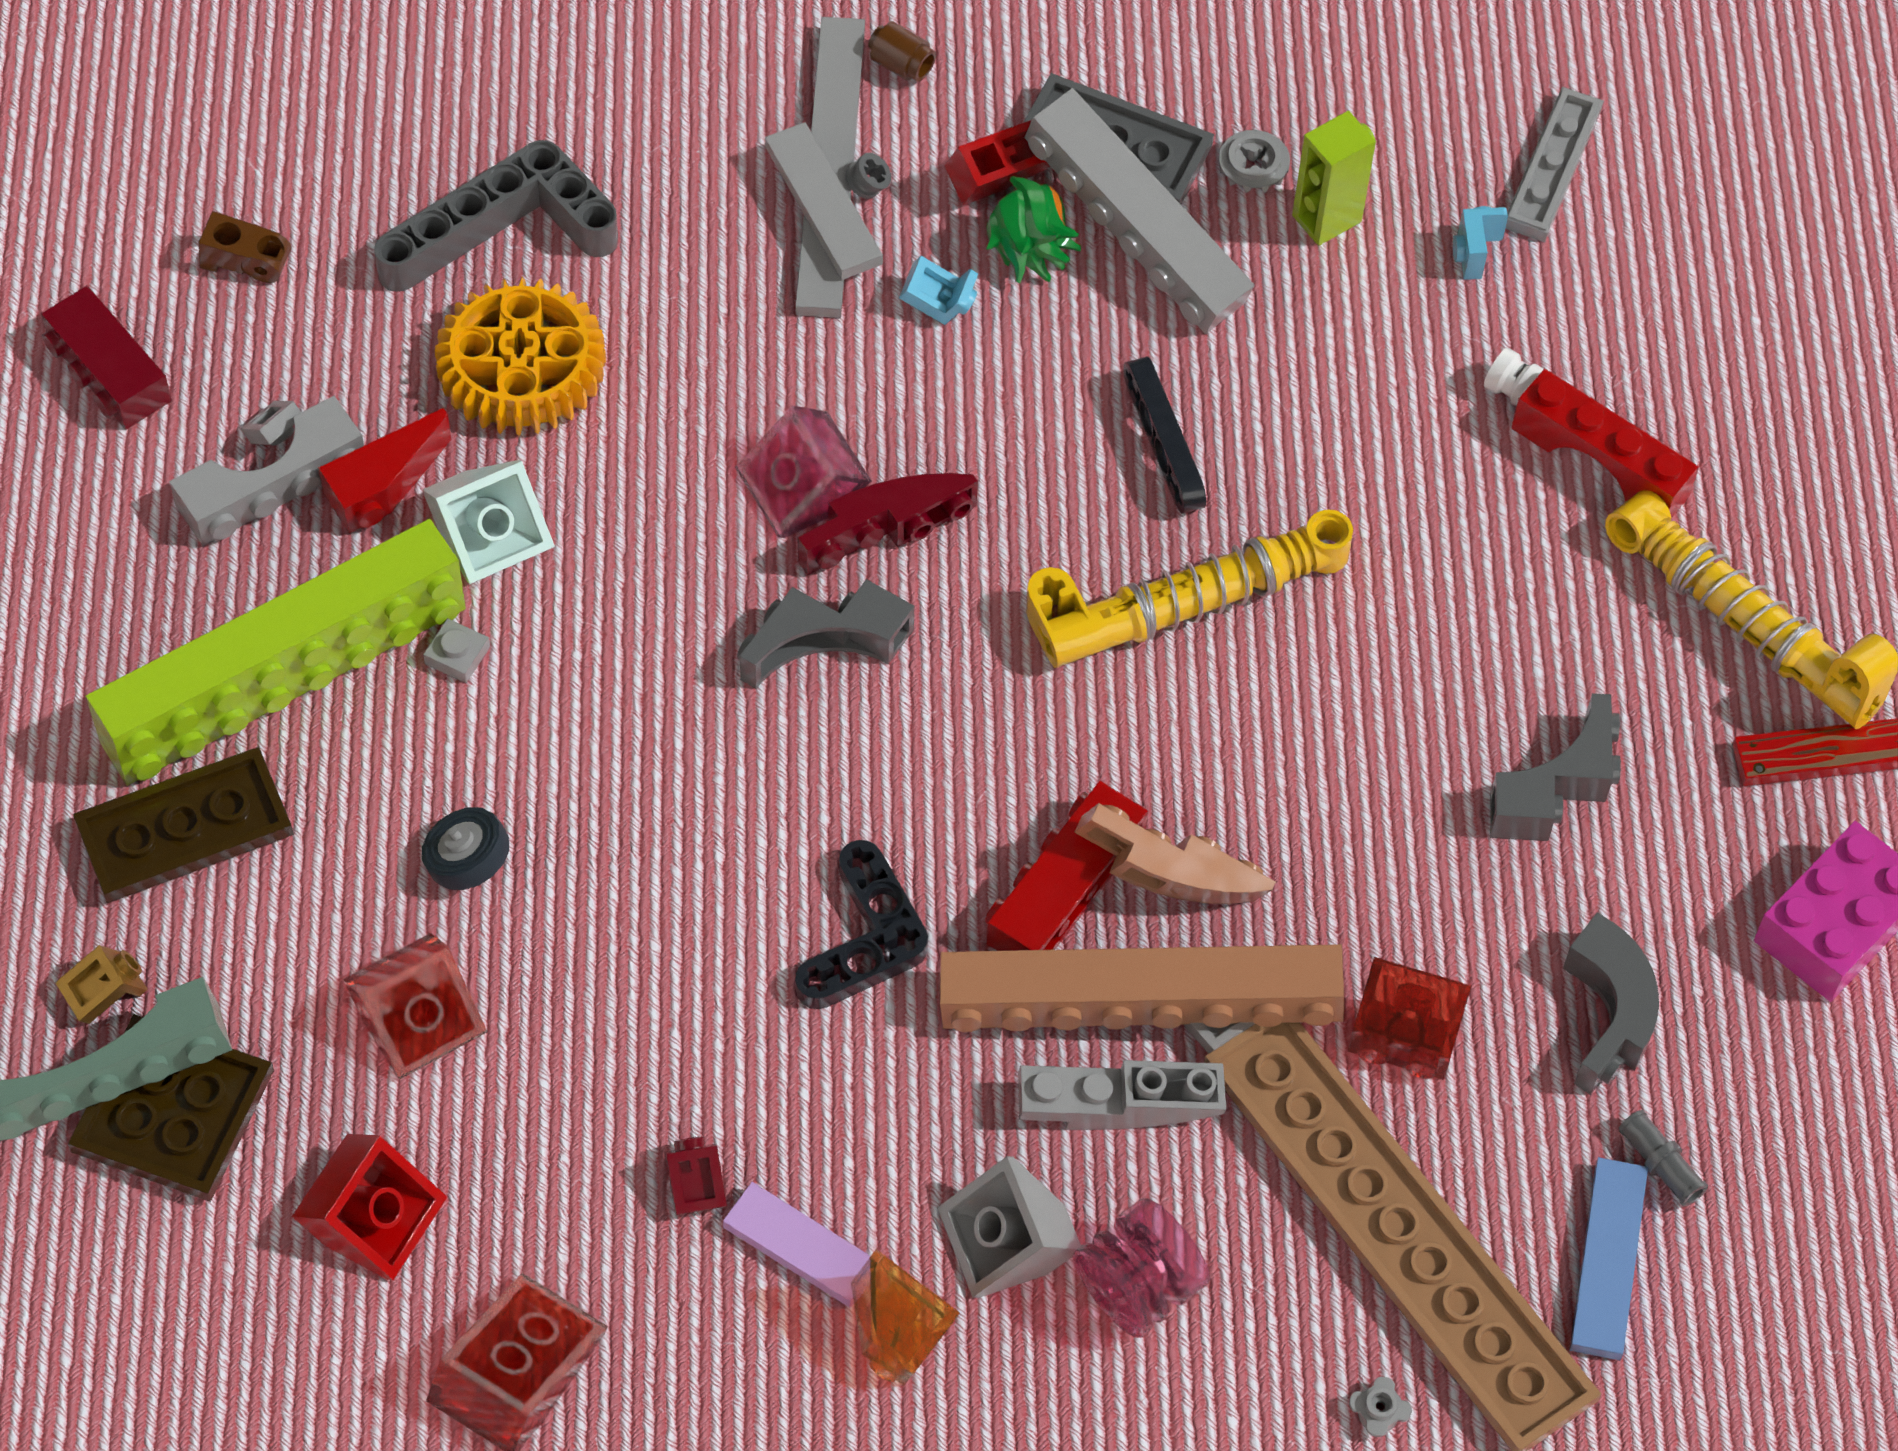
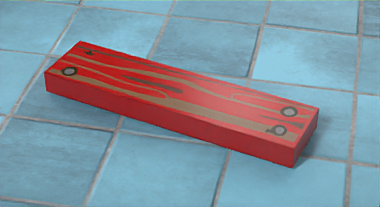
M1898 718L1868 721L1859 729H1855L1850 724L1736 736L1732 747L1742 786L1898 769Z

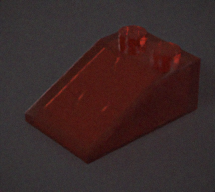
M521 1273L440 1359L426 1402L501 1450L518 1451L543 1423L605 1335L608 1326L529 1276Z

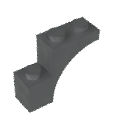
M867 579L856 593L851 591L845 596L838 612L792 587L782 601L776 599L770 605L764 617V625L757 634H749L742 642L737 654V658L740 659V680L757 689L770 674L783 665L803 656L821 652H853L867 655L889 664L914 631L915 606Z
M1592 693L1585 715L1584 728L1574 743L1562 754L1545 764L1531 769L1515 772H1496L1490 793V838L1548 841L1553 824H1561L1563 800L1606 802L1611 784L1619 783L1621 772L1620 756L1613 755L1612 742H1617L1619 738L1620 716L1619 713H1612L1611 694Z

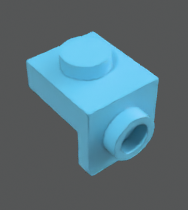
M1479 206L1473 209L1462 210L1458 233L1453 236L1452 247L1454 261L1461 262L1464 280L1482 279L1488 253L1486 242L1501 241L1503 239L1508 220L1507 208Z
M920 256L911 266L899 299L946 325L958 313L964 315L971 308L977 296V291L973 289L978 273L969 269L958 278L925 257Z

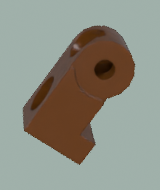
M212 211L198 243L201 269L217 272L220 267L240 274L245 273L253 279L265 283H275L279 280L292 249L290 242L273 230Z

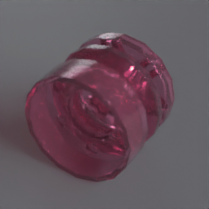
M1141 1198L1115 1219L1114 1229L1116 1235L1109 1231H1099L1094 1235L1092 1243L1082 1244L1073 1254L1075 1269L1092 1298L1117 1326L1135 1338H1142L1152 1330L1154 1322H1162L1168 1317L1170 1311L1167 1300L1175 1305H1183L1205 1288L1211 1279L1208 1266L1187 1231L1167 1210L1149 1198Z

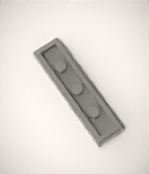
M1565 87L1561 88L1507 212L1508 220L1505 229L1542 242L1546 241L1601 113L1604 100Z
M806 122L765 137V148L841 280L882 265L883 254Z

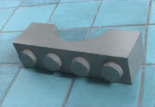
M335 396L294 416L295 434L288 451L275 463L258 470L237 471L225 468L209 460L169 481L176 508L202 546L215 540L229 537L237 528L256 518H264L271 515L279 506L298 496L311 494L321 485L318 467L364 446L361 432Z

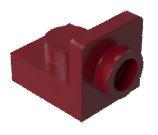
M704 1136L675 1140V1150L664 1152L675 1214L679 1215L727 1206L717 1145H705Z

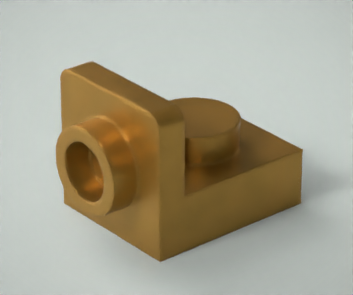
M98 945L55 982L77 1019L87 1024L94 1021L125 993L140 997L147 991V987L139 976L142 973V969L136 959L125 950L117 951Z

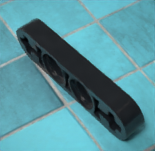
M1146 356L1124 362V377L1127 389L1179 512L1184 514L1205 508L1206 494L1201 476L1151 359Z

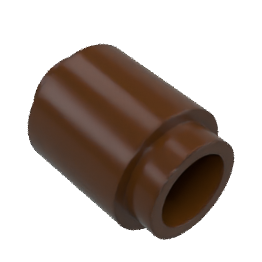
M894 21L887 23L885 26H878L869 39L868 47L871 49V60L907 81L911 79L917 82L922 81L929 74L935 63L936 51L930 48V43Z

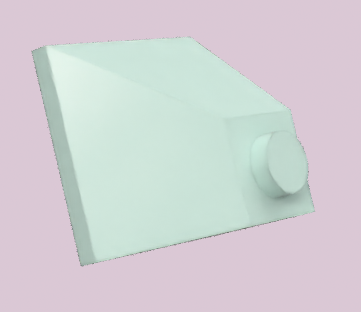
M521 460L467 470L422 489L437 529L458 558L460 570L469 584L555 547Z

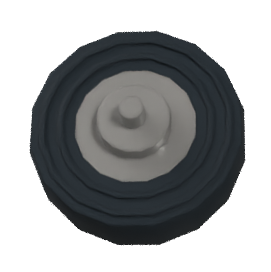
M478 807L460 809L439 820L428 832L422 845V862L437 884L449 890L473 888L493 877L504 864L509 852V836L500 820L492 812Z

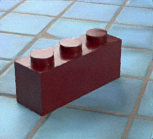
M88 285L41 313L46 330L42 334V339L46 347L55 358L61 355L69 363L67 367L71 376L81 388L88 386L94 392V400L106 418L110 419L114 416L123 428L127 430L172 401L166 375Z

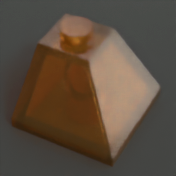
M875 1249L851 1282L862 1355L870 1360L869 1366L878 1376L889 1382L896 1380L904 1386L946 1333L960 1312L877 1249Z

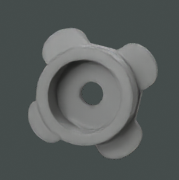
M1378 1377L1374 1381V1386L1364 1392H1354L1349 1401L1350 1409L1358 1413L1361 1424L1374 1437L1384 1436L1387 1431L1395 1427L1397 1422L1408 1421L1412 1413L1410 1403L1401 1400L1394 1390V1381L1388 1377ZM1383 1403L1385 1410L1379 1411L1376 1408V1404Z

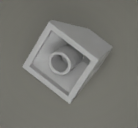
M1006 1156L937 1207L973 1298H981L1048 1275L1083 1250L1065 1205L1014 1157Z

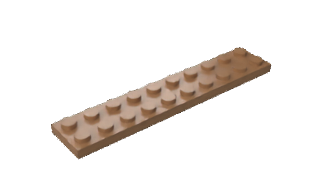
M1300 1022L1281 1023L1273 1027H1263L1254 1024L1205 1056L1204 1063H1223L1225 1092L1512 1451L1530 1450L1599 1401L1601 1392Z

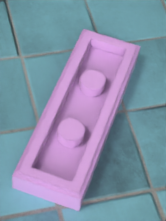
M751 1182L723 1220L724 1229L849 1308L852 1307L879 1269L878 1260L754 1182Z

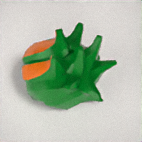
M1011 176L1010 181L1017 190L1001 199L991 213L986 225L989 239L986 249L995 248L1001 255L1006 266L1010 264L1013 266L1015 282H1021L1025 266L1036 272L1045 281L1050 282L1051 275L1046 268L1044 258L1057 268L1063 270L1066 267L1065 264L1070 261V258L1060 248L1080 252L1081 245L1071 239L1078 237L1079 234L1066 226L1064 204L1061 196L1054 188L1047 184L1041 185L1025 178Z

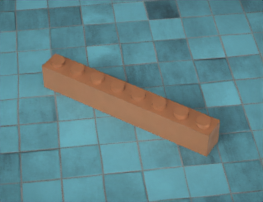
M1342 944L941 952L940 1008L943 1029L973 1032L980 1028H1005L1010 1031H1024L1030 1027H1055L1059 1030H1074L1080 1026H1105L1109 1029L1119 1030L1131 1025H1155L1159 1028L1170 1029L1190 1023H1203L1209 1027L1222 1028L1239 1022H1253L1263 1027H1273L1281 1023L1306 1022L1313 1026H1324L1331 1022H1343L1344 980Z

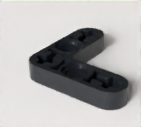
M856 840L844 846L839 857V874L871 932L809 959L800 965L795 977V992L799 1001L811 1009H823L918 966L927 956L928 934L926 928L881 850L870 841ZM860 858L863 863L869 862V875L872 882L867 886L863 871L859 867L853 868V859ZM886 894L896 900L897 906L890 913H877L870 907L869 903L872 898L877 895ZM904 936L907 941L914 940V949L908 951L904 945L897 947L898 937ZM879 945H883L884 953L889 952V962H885L883 951ZM867 954L875 960L876 965L870 972L861 974L852 971L848 966V961L854 955ZM835 965H839L841 977L845 981L844 983L840 982L839 974L834 976ZM816 976L820 982L826 981V990L819 992L815 986L809 987V978Z

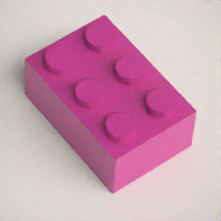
M1855 820L1764 914L1753 941L1831 1003L1898 932V853Z

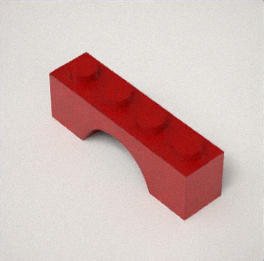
M1544 368L1518 398L1511 426L1512 430L1548 453L1557 448H1572L1591 456L1601 463L1617 480L1622 489L1625 502L1640 491H1652L1666 503L1672 518L1690 497L1699 469L1698 465Z

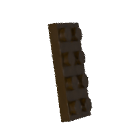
M259 747L73 814L106 903L294 835L291 822Z

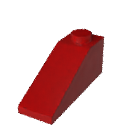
M1032 120L958 146L944 167L963 206L1013 186L1010 181L1011 176L1027 179L1051 167L1045 160H1040L1033 154L1028 141L1024 138Z
M444 408L318 467L323 493L349 534L362 527H372L379 523L383 517L391 514L452 440L448 413Z

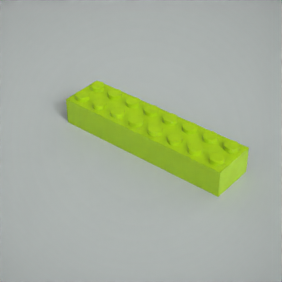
M430 518L87 694L86 699L100 744L126 786L138 780H147L154 777L163 767L182 757L188 758L198 754L205 745L218 738L240 732L249 722L268 712H278L284 709L291 700L306 692L320 690L330 684L335 677L350 669L362 668L371 663L377 655L394 646H404L410 643L419 633L437 624H444L447 618L451 620L456 618L459 612L466 609L459 560Z

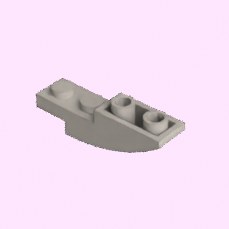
M1124 1060L1120 1069L1021 1065L1018 1071L1019 1120L1066 1121V1130H1111L1153 1127L1200 1120L1222 1115L1226 1111L1223 1063Z

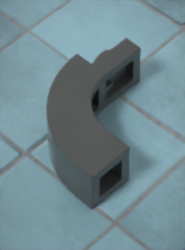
M1598 912L1570 946L1563 966L1564 970L1591 987L1600 996L1609 1014L1610 1027L1581 1063L1574 1083L1590 1095L1601 1081L1609 1085L1624 1064L1636 1070L1653 1034L1659 1010L1657 981L1646 955L1634 939L1623 929Z

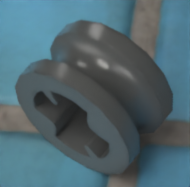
M865 153L848 166L846 179L849 187L855 194L864 199H872L889 186L891 172L887 163L880 156L873 153Z

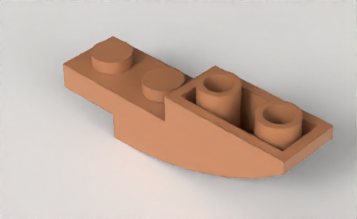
M1098 803L1082 815L1075 830L1076 834L1116 855L1109 873L1133 885L1160 895L1206 904L1254 902L1272 891L1276 881L1263 875V870L1250 861L1237 860L1221 851L1218 843L1207 837L1191 834L1174 846L1171 844V839L1164 833L1154 829L1142 828L1130 821L1129 816L1123 810L1111 805H1101Z

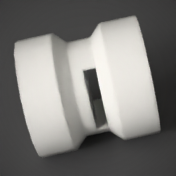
M1505 348L1487 373L1484 387L1495 394H1506L1510 397L1511 403L1517 406L1518 398L1544 368L1537 364L1528 365L1521 361L1520 354L1510 348Z

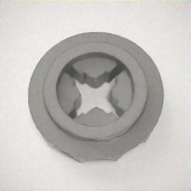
M1260 130L1241 131L1230 136L1223 143L1219 152L1220 173L1228 177L1230 186L1235 184L1241 185L1246 193L1252 188H1260L1266 193L1271 185H1281L1286 173H1289V151L1279 138L1268 132ZM1258 158H1262L1261 168L1254 165L1251 168L1245 169L1247 159L1253 162Z

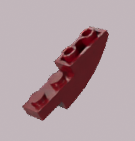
M921 474L876 483L845 494L828 502V522L797 537L798 563L805 573L810 575L821 568L829 569L834 567L844 556L861 547L870 548L874 546L886 534L890 536L897 547L911 540L919 541L928 536L934 528L951 519L959 520L964 518L977 506L978 480L973 474Z

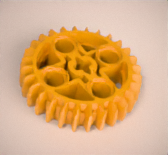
M521 277L518 286L509 287L507 281L503 278L501 288L493 290L485 283V294L480 297L469 291V305L456 302L454 308L455 315H445V328L438 330V344L435 345L436 370L445 397H451V404L454 410L463 408L467 421L479 415V423L482 429H485L491 422L497 423L499 434H502L506 426H514L518 436L521 435L523 426H532L535 433L539 434L541 423L549 422L556 429L558 426L557 417L562 415L572 421L574 418L573 406L586 410L587 396L596 397L598 391L597 383L603 382V367H605L606 363L604 335L602 330L599 329L596 315H590L587 302L577 304L574 291L562 297L561 287L558 283L550 290H546L541 278L533 287L527 286L525 279ZM548 320L561 327H544L543 321ZM499 321V327H487ZM479 385H497L498 391L491 392ZM542 385H556L542 392ZM523 393L524 395L515 396L514 394Z

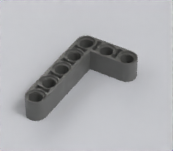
M537 140L529 143L382 235L374 246L378 279L382 286L391 291L398 292L410 289L538 207H541L584 253L593 257H604L611 254L619 243L616 209L610 200L556 144L547 140Z

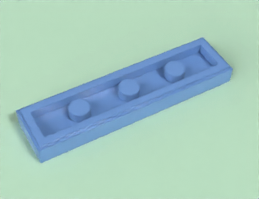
M1600 1157L1596 1161L1569 1351L1621 1361L1624 1353L1648 1174L1647 1166Z

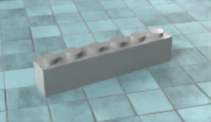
M1073 88L1033 117L1024 137L1028 141L1033 154L1040 160H1045L1055 170L1060 182L1069 192L1076 193L1088 206L1093 219L1098 224L1106 226L1114 234L1125 254L1132 259H1137L1149 272L1153 284L1159 290L1167 292L1179 305L1182 315L1188 322L1197 325L1207 334L1246 302L1255 284Z

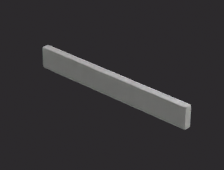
M821 17L811 132L851 199L852 189L849 187L846 179V170L849 165L854 163L865 19ZM804 215L796 315L841 318L844 280H841Z

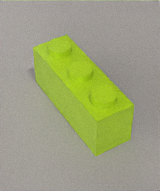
M1349 110L1304 134L1292 216L1318 246L1362 222L1376 140L1371 129L1366 124L1360 123Z

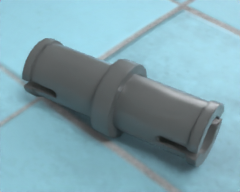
M1644 1110L1634 1112L1623 1121L1619 1127V1132L1628 1139L1646 1160L1644 1166L1648 1167V1172L1651 1175L1658 1174L1680 1200L1683 1207L1696 1202L1707 1191L1708 1184L1702 1181L1683 1159L1681 1147L1675 1141L1669 1142L1646 1116L1647 1114Z

